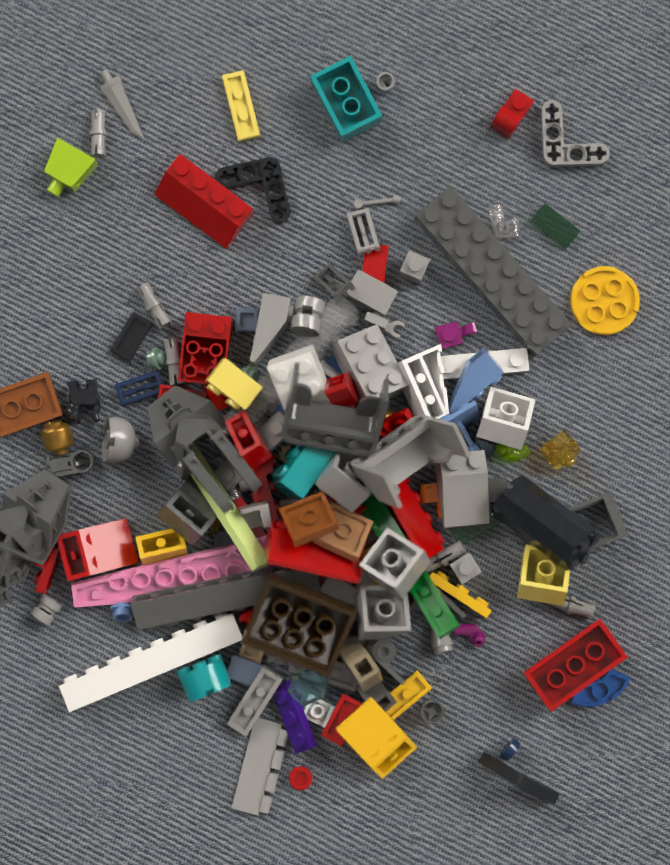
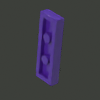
M289 680L279 684L273 696L295 754L316 747V740L293 681Z

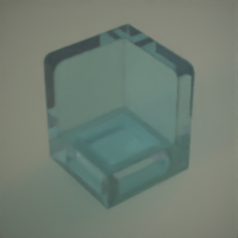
M306 669L293 675L288 693L303 707L323 699L329 681L322 674Z

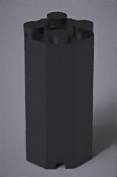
M524 475L514 478L510 483L513 487L510 490L505 488L493 507L495 511L494 516L566 571L573 570L577 564L582 566L590 556L588 553L590 548L595 546L600 539V535L596 533L597 530Z

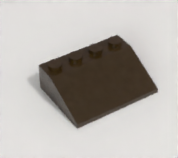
M268 571L258 593L241 643L329 677L357 615L356 608L353 604Z

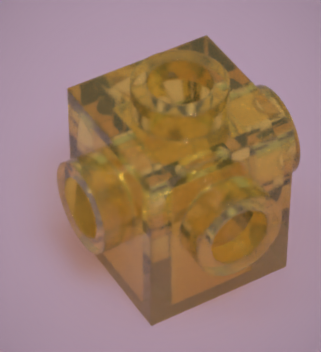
M565 429L539 449L556 471L563 466L569 468L578 461L575 456L582 451L577 442Z

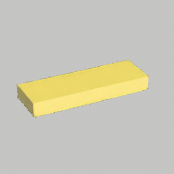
M244 70L222 75L238 142L260 137Z

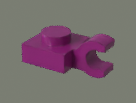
M455 321L435 327L442 350L462 345V337L477 333L475 323L459 327L458 322Z

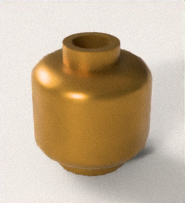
M55 420L44 424L45 428L40 433L45 450L47 452H54L55 455L67 453L68 448L74 443L70 426L67 423H63L62 420Z

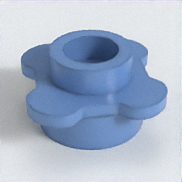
M120 602L110 607V610L113 611V619L117 622H128L134 616L131 604Z

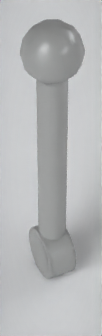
M395 195L393 198L370 201L357 199L354 201V207L361 209L362 206L391 202L399 204L401 197Z

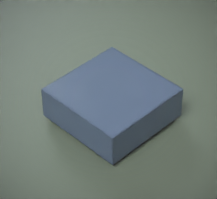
M236 308L235 332L255 333L259 309Z

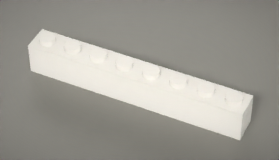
M226 611L222 615L214 616L216 621L207 624L206 620L194 624V630L186 633L182 629L172 633V639L164 642L163 638L150 643L151 648L142 651V648L139 647L129 651V657L121 660L120 656L106 661L108 666L99 669L98 665L86 669V675L78 678L74 674L63 679L65 684L60 685L59 688L68 711H74L241 641L243 634L235 614L229 615L228 611Z

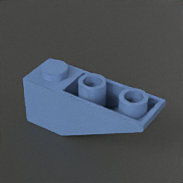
M485 347L466 361L448 402L449 415L455 413L462 404L472 399H478L484 393L486 387L490 384L495 385L501 380V375L504 372Z

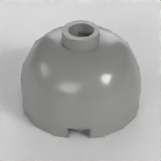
M106 417L103 427L105 438L102 441L103 461L120 463L128 460L132 456L134 448L138 449L139 435H135L134 427L126 419Z

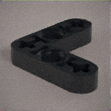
M272 157L222 167L216 172V181L227 189L263 182L271 219L278 224L285 223L289 219L290 207L281 166L277 159ZM272 163L273 167H277L273 170L274 177H280V180H270L269 172L267 170L264 171L267 168V164ZM245 168H252L255 174L251 179L242 177V171ZM234 170H238L240 181L236 182V177L230 178L227 184L223 180H219L223 177V173H227L228 176H234ZM272 185H279L282 192L279 196H271L269 194V188ZM280 201L281 209L287 211L283 213L282 218L273 214L277 212L276 202Z
M484 751L478 761L516 786L553 804L556 803L560 793L520 773Z

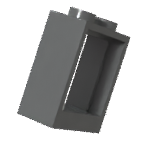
M611 492L568 508L572 512H577L596 503H602L614 534L600 539L590 550L628 535Z

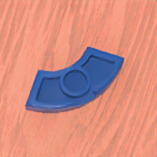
M610 670L602 678L572 697L570 703L584 707L599 706L607 703L622 693L631 677Z

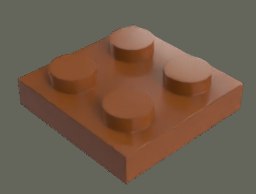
M323 491L279 508L295 547L340 530Z

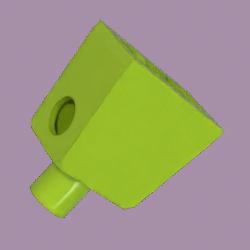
M57 138L44 173L52 179L46 191L56 197H59L64 187L75 192L98 166L97 161Z

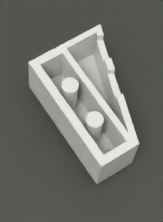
M441 344L398 363L409 384L403 392L414 416L427 415L440 419L444 415H449L446 387L444 388L443 381L444 366L441 364L440 356L442 351Z

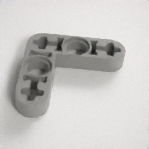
M549 100L544 103L541 109L542 158L547 166L583 167L601 166L606 163L610 156V151L604 144H564L562 106L556 100ZM549 106H553V110H557V112L553 116V122L546 124L545 122L550 121V113L546 111L549 109ZM549 128H555L559 136L554 140L549 139L546 131ZM559 143V146H555V155H559V157L554 162L547 155H550L552 151L551 145ZM576 149L582 153L580 161H574L570 158L572 150ZM586 149H589L588 154L596 153L597 149H599L602 154H605L604 156H602L601 160H598L597 156H590L588 158L589 161H586Z

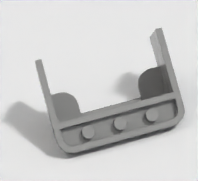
M417 415L378 441L373 454L369 456L358 455L354 458L351 466L356 475L378 501L400 508L402 504L397 496L400 493L399 483L430 461L443 464L448 462L454 454L469 458L471 454L457 424L427 415Z

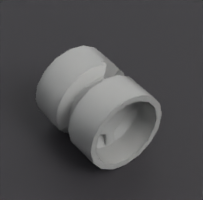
M312 296L297 297L294 307L296 315L292 317L291 332L304 337H318L322 325L320 318H323L326 303Z

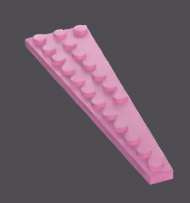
M267 535L257 537L263 549ZM235 543L72 582L74 607L110 605L120 602L131 603L132 596L247 572L251 571V568ZM319 575L322 587L328 577Z

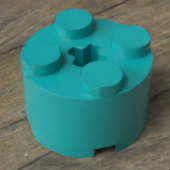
M221 654L208 658V663H206L205 659L193 663V669H190V666L177 671L189 702L201 699L232 685Z

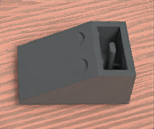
M191 475L182 482L156 514L191 545L202 537L217 517Z

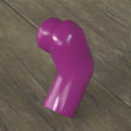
M459 624L460 627L454 630V636L466 635L476 647H481L485 644V634L476 624Z

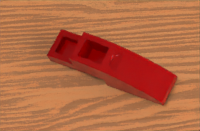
M272 454L271 459L252 470L262 483V486L257 489L258 492L255 494L252 492L254 503L266 501L272 521H278V515H281L279 508L281 507L279 501L274 502L272 493L276 491L274 485L270 483L272 479L267 480V476L271 475L274 468L278 466L274 454Z

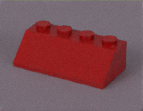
M181 154L177 156L166 170L154 193L157 198L226 250L254 215L252 207Z
M408 477L398 484L400 493L397 496L402 506L396 508L388 504L386 505L407 540L423 549L430 559L444 549L442 544L445 542L439 531L434 532L431 526L433 520L427 510L423 512L419 503L422 501L415 490L411 491L408 485L410 482Z
M271 521L264 544L267 563L359 584L362 571L359 564L363 560L364 547L357 562L313 543V540L295 547L284 521Z

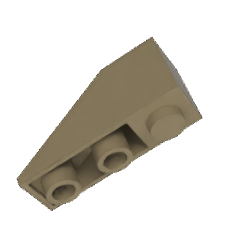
M362 644L343 645L339 657L363 693L383 681L381 671Z

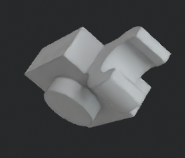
M367 312L363 322L364 327L369 328L377 324L383 335L385 333L392 339L399 340L400 334L395 333L393 329L396 327L404 329L405 324L403 322L394 321L388 323L389 320L385 319L384 315L378 312Z

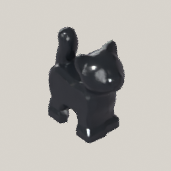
M96 379L86 380L87 388L81 390L78 381H67V386L70 390L69 404L63 409V416L70 422L80 424L82 418L81 407L92 408V420L96 423L100 421L101 403L98 381Z

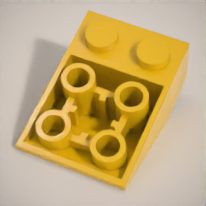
M372 697L336 728L339 734L382 779L417 748L407 734Z

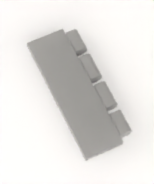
M258 717L253 725L232 809L259 816L260 812L269 814L273 797L264 794L265 791L274 793L279 774L270 771L271 768L280 770L285 751L276 749L277 745L286 747L289 737L287 730L282 729L281 723Z

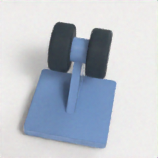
M475 401L464 403L455 413L444 415L440 418L441 420L457 424L464 441L468 445L469 451L484 450L486 459L494 455L495 452L489 440L476 437L477 433L472 435L471 440L466 431V428L481 420Z

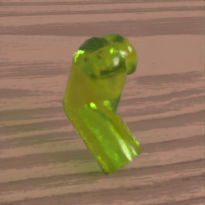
M499 443L496 445L498 456L509 462H515L531 455L527 445L522 446L521 450Z

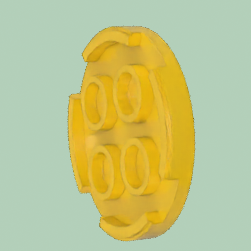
M600 266L586 271L576 281L570 295V307L575 320L585 330L597 335H612L624 330L636 317L640 305L639 292L632 278L617 268L610 266Z

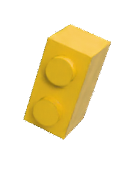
M172 528L136 537L142 565L188 554L185 539Z

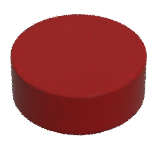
M305 766L293 768L289 774L290 785L296 790L307 789L312 782L311 771Z

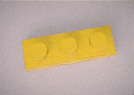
M438 571L437 574L434 572L430 573L429 576L438 588L484 618L488 617L492 611L487 608L488 602L478 596L476 599L467 595L469 593L468 589L460 584H457L455 587L448 582L450 578L442 572Z

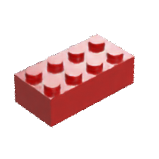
M598 619L526 670L523 676L551 713L626 660L628 656L602 620Z

